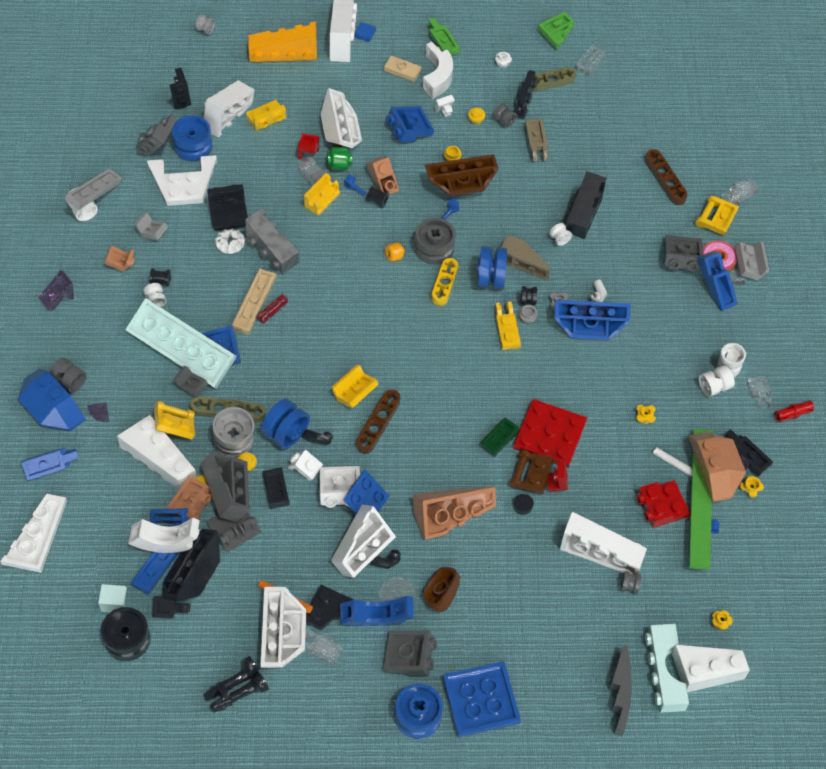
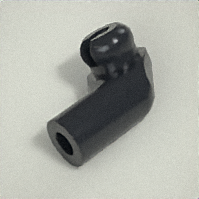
M305 429L303 432V438L322 445H329L333 439V435L330 432L320 434L309 429Z
M395 549L391 550L390 554L385 558L376 556L371 561V565L389 569L400 562L401 553Z

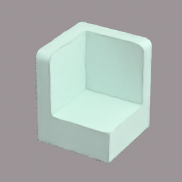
M102 584L98 602L101 612H111L115 609L126 607V586Z

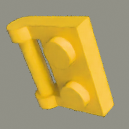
M709 196L707 205L701 216L697 218L695 225L725 236L739 206L718 197ZM713 207H719L712 221L708 220L707 218Z
M157 400L154 406L156 430L192 440L195 436L193 419L195 412L189 409L186 411L168 406L164 402Z

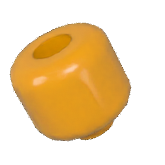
M391 243L385 247V256L388 261L394 262L403 259L405 249L400 243Z

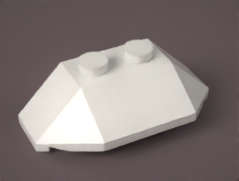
M328 88L320 114L325 139L334 144L354 148L362 142L357 115L350 103L345 99L344 93Z
M264 587L261 668H282L305 651L306 609L286 587Z

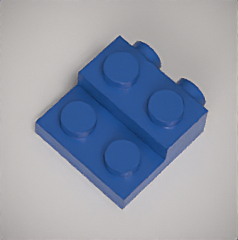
M421 106L391 107L386 117L387 124L393 128L394 137H398L400 142H414L419 136H432L435 132Z

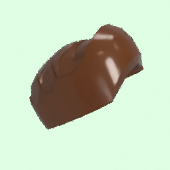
M441 567L438 569L424 589L423 597L427 605L436 612L448 610L456 596L461 577L454 568Z

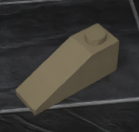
M507 235L501 248H507L506 264L548 281L551 268L525 241L518 237Z

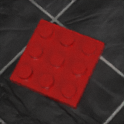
M533 399L513 449L517 451L527 450L530 453L551 456L554 459V464H557L558 461H565L566 467L569 468L588 417Z

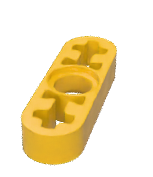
M447 258L442 262L432 291V302L437 306H443L448 302L458 273V262L453 258ZM453 266L450 273H447V268ZM442 279H448L450 283L447 285H443L440 281ZM440 290L443 291V296L441 298H437L440 294Z

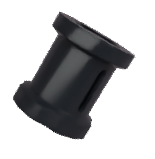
M371 186L366 200L368 202L373 201L384 207L388 201L389 192H381Z
M151 268L150 284L161 283L170 286L171 270L157 271L155 268Z

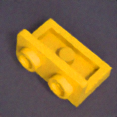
M357 364L332 386V391L338 402L353 408L379 384L377 379L365 374L361 366Z

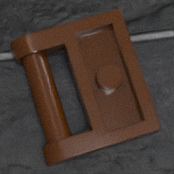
M520 450L518 454L519 461L514 476L510 479L509 486L513 489L544 494L554 463L553 457ZM527 461L531 462V465L526 477V481L524 482L521 481V477Z

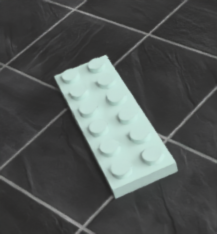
M145 298L126 328V331L182 367L187 366L192 373L204 378L209 385L216 389L237 357L147 298Z

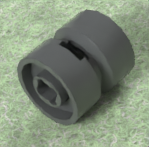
M65 357L58 359L49 372L62 387L71 393L78 391L87 377L86 372L74 366Z

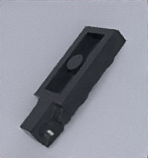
M529 70L527 72L518 97L515 113L519 118L524 119L528 113L526 106L527 103L530 104L532 100L531 92L533 88H536L538 82L535 71Z
M731 429L725 433L724 437L734 440L741 461L758 477L772 466L773 461L746 436H738Z

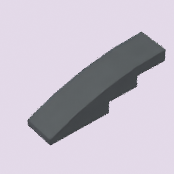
M623 645L609 689L617 692L612 712L620 715L614 734L621 737L626 729L632 692L631 663L628 646Z

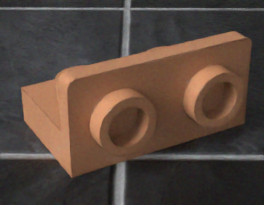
M188 476L166 509L188 508L186 516H189V519L195 518L198 520L202 510L212 499L209 486ZM172 513L178 517H181V513Z

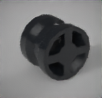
M522 286L521 305L526 303L536 305L537 287L527 288Z

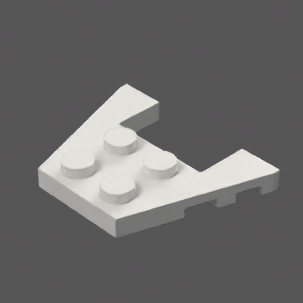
M216 155L201 156V171L165 174L163 159L147 161L148 168L151 170L167 206L204 202L209 181L214 172V166L217 164Z

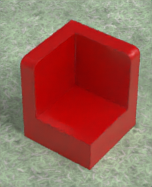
M302 133L298 144V159L302 160L304 152L311 154L319 152V136Z

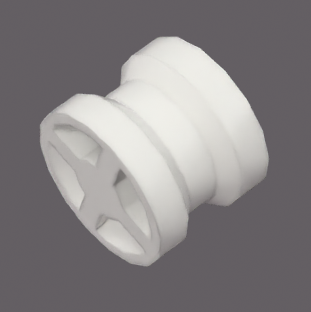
M563 223L555 225L549 233L552 238L556 239L555 242L558 246L566 244L572 238V233L566 230V226Z

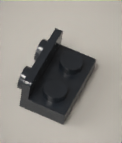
M182 68L175 69L176 76L173 77L175 83L169 85L175 109L192 105Z

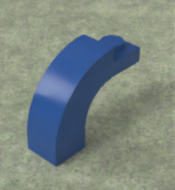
M411 596L384 602L351 600L340 603V624L363 627L388 626L406 623L407 619L414 618L413 597Z

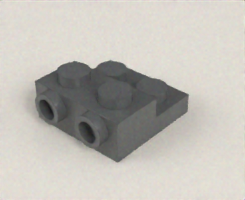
M173 114L167 118L163 117L158 124L150 126L146 133L142 132L137 139L139 143L136 149L148 156L162 146L173 128L177 117Z
M673 235L665 236L664 266L671 269L701 270L697 257L703 255L702 239Z
M429 630L389 631L383 670L386 673H406L408 676H429V670L434 668V660L431 658L432 651H435L437 648L436 638H434Z

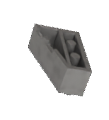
M261 208L245 219L246 240L249 246L254 247L263 259L266 258L270 262L274 270H278L283 275L299 263V252L285 235L281 236L275 229L277 225L274 221L269 222L265 217L266 211Z

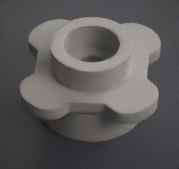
M552 293L550 295L552 299L551 307L555 309V300H567L569 295L567 293Z

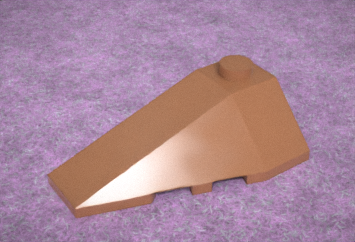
M495 487L432 491L413 495L414 515L423 538L426 540L444 536L451 529L464 525L465 521L474 516L478 517L496 507Z

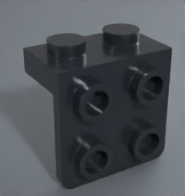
M243 184L207 189L214 230L246 226L245 219L248 218Z

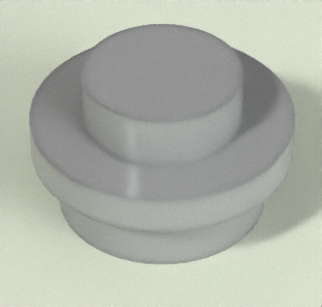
M525 305L520 309L519 317L522 321L531 323L537 319L538 312L534 306Z

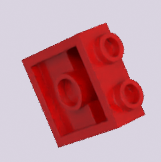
M675 480L663 484L655 482L639 487L638 494L636 495L639 505L643 506L647 522L651 523L652 528L690 517L691 513Z

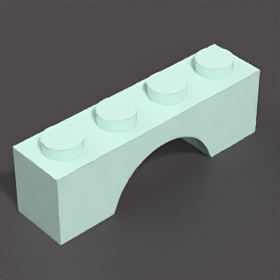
M676 624L651 625L648 633L645 634L646 645L650 646L651 653L648 654L649 664L653 665L654 672H652L651 677L652 684L656 685L657 693H655L656 706L659 705L660 713L686 711L689 705L686 683L673 678L665 665V658L673 653L675 646L679 644Z

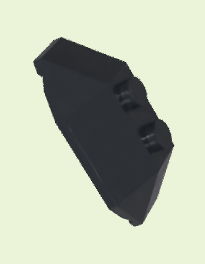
M201 529L197 539L193 540L192 548L180 552L163 581L162 597L164 599L182 601L201 595L220 562L219 533L217 530Z

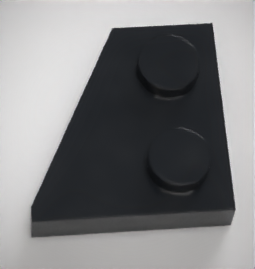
M320 585L310 604L313 606L310 613L306 612V624L323 630L331 621L337 620L340 617V603L355 599Z

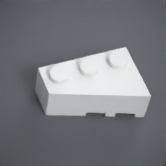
M238 80L205 101L204 119L210 124L211 134L219 138L222 135L221 131L226 126L230 127L232 125L230 121L235 116L240 117L252 105L255 89Z
M361 505L331 559L342 576L354 578L396 537L374 506Z
M676 645L672 653L681 682L686 683L687 692L743 680L750 671L742 650Z

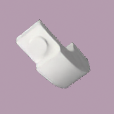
M430 42L426 44V57L437 69L423 77V89L434 99L443 94L451 84L453 60L448 50L441 52L439 47Z
M191 518L181 525L165 527L142 519L131 526L128 544L152 552H183L191 549L193 540L197 539L200 520Z

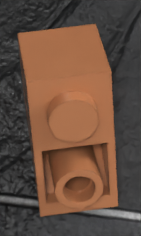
M380 156L366 162L371 179L379 191H387L389 195L400 191L389 157Z

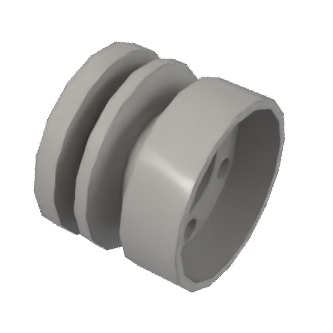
M228 407L221 410L215 416L213 421V443L217 452L238 458L242 453L249 452L252 449L254 443V420L250 413L242 408Z

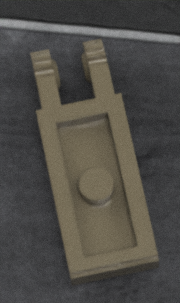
M543 119L525 120L532 161L535 162L538 159L536 150H542L543 161H548V144Z

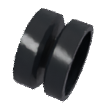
M121 607L111 611L102 622L101 635L107 652L113 658L120 661H132L146 653L150 646L151 635L146 618L139 610L132 607Z

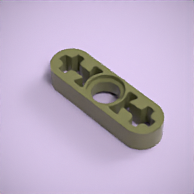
M571 67L537 73L538 84L535 89L533 88V91L572 84L575 82L576 71ZM549 77H554V78H556L557 80H556V81H550V80H548V78H549Z

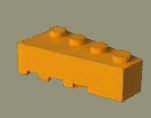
M316 21L310 22V25L302 26V24L295 25L293 29L286 30L285 28H280L277 32L273 33L266 31L248 35L250 62L317 60Z

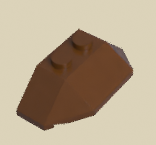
M491 154L425 164L428 180L448 196H456L485 191L497 173L498 165L495 155Z

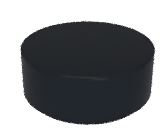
M527 494L516 496L513 503L514 510L521 515L529 514L534 505L533 499Z

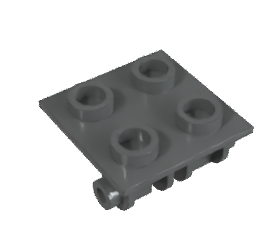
M248 512L238 522L220 518L219 514L206 521L211 530L218 531L219 542L226 552L261 533L260 528L257 526L256 518L251 517Z

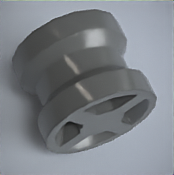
M625 571L621 591L632 590L633 593L638 594L641 573L631 574L629 571Z

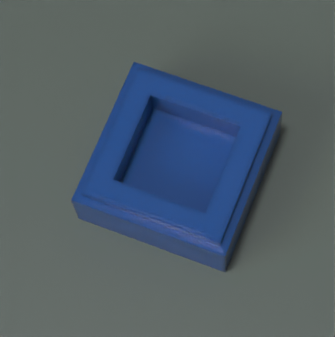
M360 22L354 37L370 42L376 32V27Z

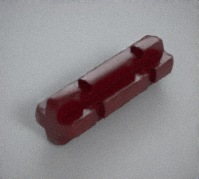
M283 294L279 295L276 298L277 300L271 302L264 308V311L257 315V319L261 323L267 322L281 307L288 303L287 297Z

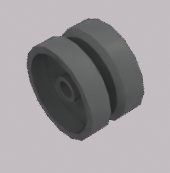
M429 218L422 221L416 229L415 253L417 257L430 265L442 264L445 259L452 257L455 244V230L453 226L441 218Z

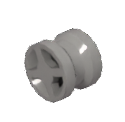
M201 14L196 21V30L204 31L205 34L210 35L215 28V19L207 18L206 15Z

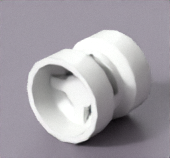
M152 283L144 288V294L148 300L159 307H163L167 301L165 295L162 294L163 289L159 283Z

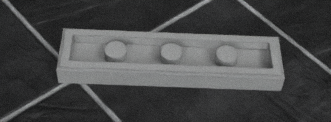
M109 168L66 194L65 200L79 210L121 184L123 178Z

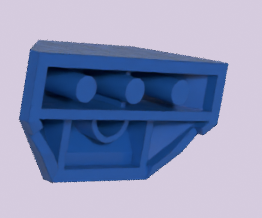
M555 300L554 319L571 338L610 340L630 323L631 304Z
M39 368L23 380L18 401L41 426L71 431L86 421L72 397L47 370Z

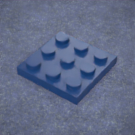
M504 661L443 674V681L458 737L521 723Z

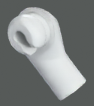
M596 280L593 283L596 292L594 295H591L592 302H603L607 292L602 281Z

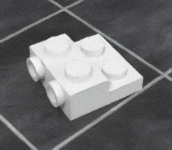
M320 467L321 505L329 508L336 505L348 506L343 501V498L359 478L360 467Z

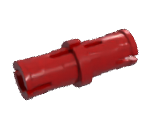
M811 400L799 404H790L789 407L776 410L774 412L777 422L791 418L797 419L800 415L813 412L814 404Z

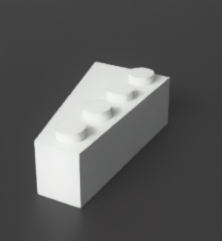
M334 0L330 27V61L350 62L351 42L354 41L357 3H354V0Z
M150 415L117 436L121 449L128 451L132 454V457L146 464L150 470L157 472L161 475V478L178 490L188 476L194 479L197 477L193 466L165 432L156 430L155 420Z
M572 512L563 535L560 550L623 573L629 571L631 574L639 573L647 548Z

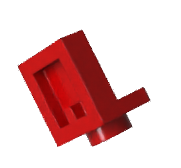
M558 461L557 469L549 475L548 490L550 492L568 490V472L565 461Z

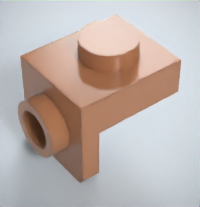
M110 246L104 264L125 272L134 263L135 257H133L135 250L131 249L127 253L114 246Z

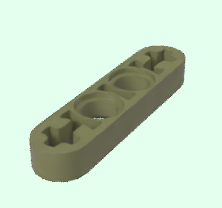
M197 396L191 401V410L197 416L215 418L219 412L213 409L217 405H222L224 409L228 407H240L246 411L249 409L248 413L252 416L254 423L262 422L266 416L265 407L259 403ZM199 404H203V406H201L200 409H197V406H199ZM256 411H260V413H258V416L254 415Z

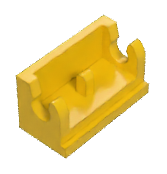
M327 173L304 195V207L318 216L340 194L338 181L335 180L332 183L330 181L331 177Z

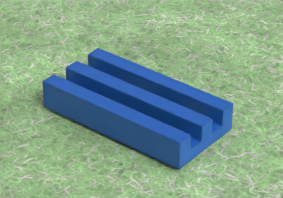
M188 508L151 509V523L156 524V521H181L182 524L189 520V516H186ZM181 513V517H156V514ZM159 525V526L173 527V526H178V525Z

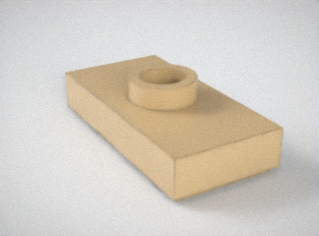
M390 56L384 66V71L415 82L422 71V67Z

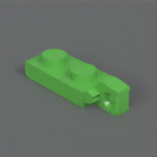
M435 18L429 19L430 36L441 52L448 50L451 56L460 53V47L447 27L439 25Z

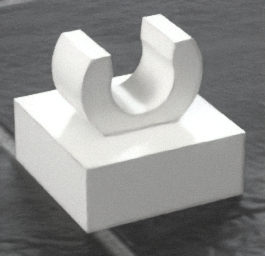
M449 95L436 100L433 106L435 112L442 111L444 117L450 116L451 112H453L452 105L455 101L453 96Z

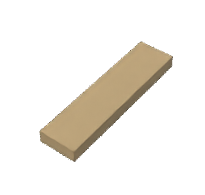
M259 268L232 323L235 331L246 335L250 334L257 315L260 313L277 278L276 273Z

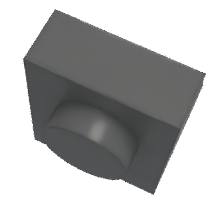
M183 366L173 379L180 390L193 397L199 396L208 385L204 378L192 373L187 366Z

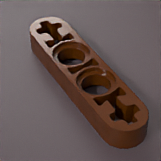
M656 149L649 150L645 157L647 166L671 202L675 205L685 204L688 195L687 191L661 152ZM663 168L666 172L660 173L657 169ZM672 181L675 183V185L669 186L666 184V182Z
M393 389L387 390L357 438V450L360 453L369 454L375 448L400 405L401 397L398 391ZM392 397H395V400H392V401H391L390 407H389V406H388L389 399H391ZM384 410L388 412V416L382 418L378 415V412ZM375 425L378 426L380 430L378 432L373 433L369 430V428ZM368 436L370 438L369 445H365V447H363L362 443H365L367 441Z

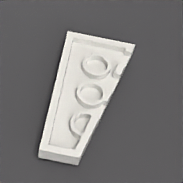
M51 494L45 495L32 514L33 517L30 522L23 527L17 541L13 542L8 554L2 558V565L39 573L42 572L67 503L66 497Z

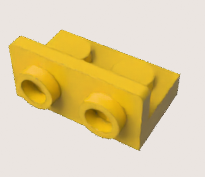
M274 100L246 112V118L255 131L285 119L286 107L284 105L280 106L277 100Z

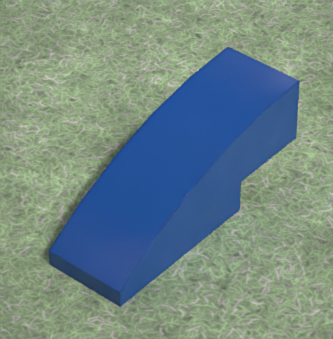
M711 251L697 257L704 279L719 309L723 311L737 305L729 270L724 268L721 253Z

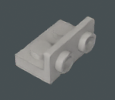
M760 241L754 246L742 242L735 245L741 276L758 281L769 272L763 242Z

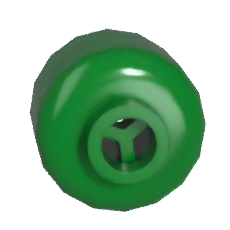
M332 147L330 152H327V166H330L332 170H347L349 164H352L353 156L349 154V150L346 147Z

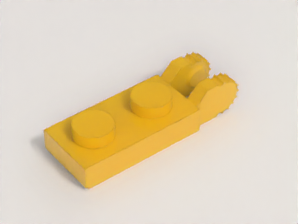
M507 302L506 309L508 314L503 315L500 303H495L496 323L502 350L521 348L512 302Z

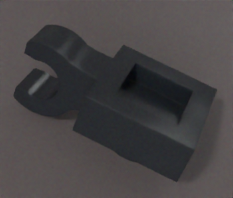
M155 595L152 617L175 618V612H190L191 604L176 603V601L167 600L162 596Z

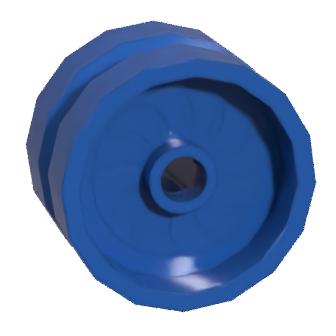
M190 115L184 116L175 122L172 128V135L177 155L188 161L201 160V156H208L213 145L210 124L207 120L200 116Z
M481 246L477 267L478 287H488L490 276H493V287L504 289L507 248H497L495 259H492L491 247Z
M288 398L282 399L265 416L261 425V432L270 439H274V442L281 448L287 449L301 438L304 430L309 425L310 415L301 408L297 409V405Z
M418 683L404 688L398 695L395 704V720L400 731L406 736L415 739L427 738L434 734L440 726L442 718V698L429 685Z

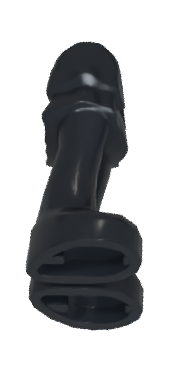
M248 656L243 660V669L239 673L222 682H217L215 686H211L203 695L206 701H210L220 694L222 695L221 698L210 705V709L215 713L226 710V707L233 706L234 702L252 693H264L269 690V687L262 674L259 673L253 659ZM249 679H252L243 687L229 693L230 689Z

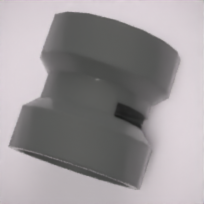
M500 104L494 110L493 118L501 121V124L508 128L515 122L517 114L514 111H510L505 104Z

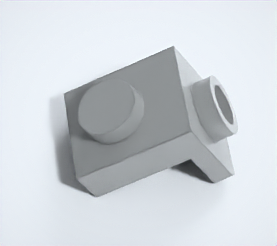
M143 213L135 223V227L143 238L154 240L161 238L168 228L165 222L153 221L148 213Z

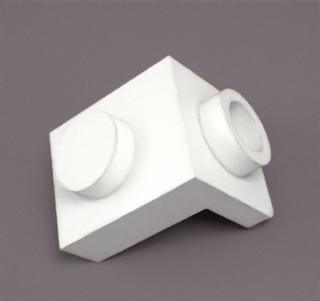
M307 450L295 452L289 459L291 463L287 468L290 470L295 468L310 481L313 480L323 464Z

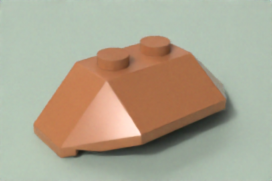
M708 431L688 435L712 502L732 499L746 474L734 440Z

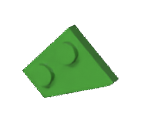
M564 11L538 24V30L556 49H559L573 29L575 21Z

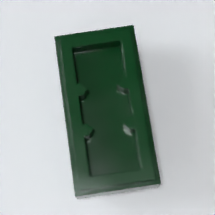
M505 417L480 442V446L496 457L520 432V428Z

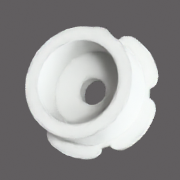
M499 52L495 57V61L498 66L507 67L512 58L507 52Z

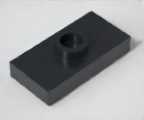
M282 467L262 471L270 509L290 505Z

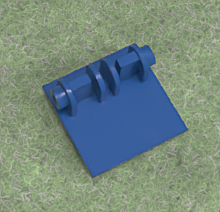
M364 469L343 498V501L354 511V519L361 505L374 506L377 512H379L389 498V494Z

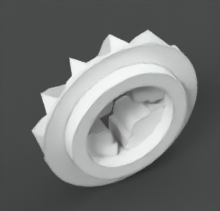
M233 228L231 230L224 229L222 233L218 232V236L215 238L217 248L226 254L240 251L245 244L244 235L239 230H233ZM232 237L233 240L231 241L230 245H228L227 240H229V238Z

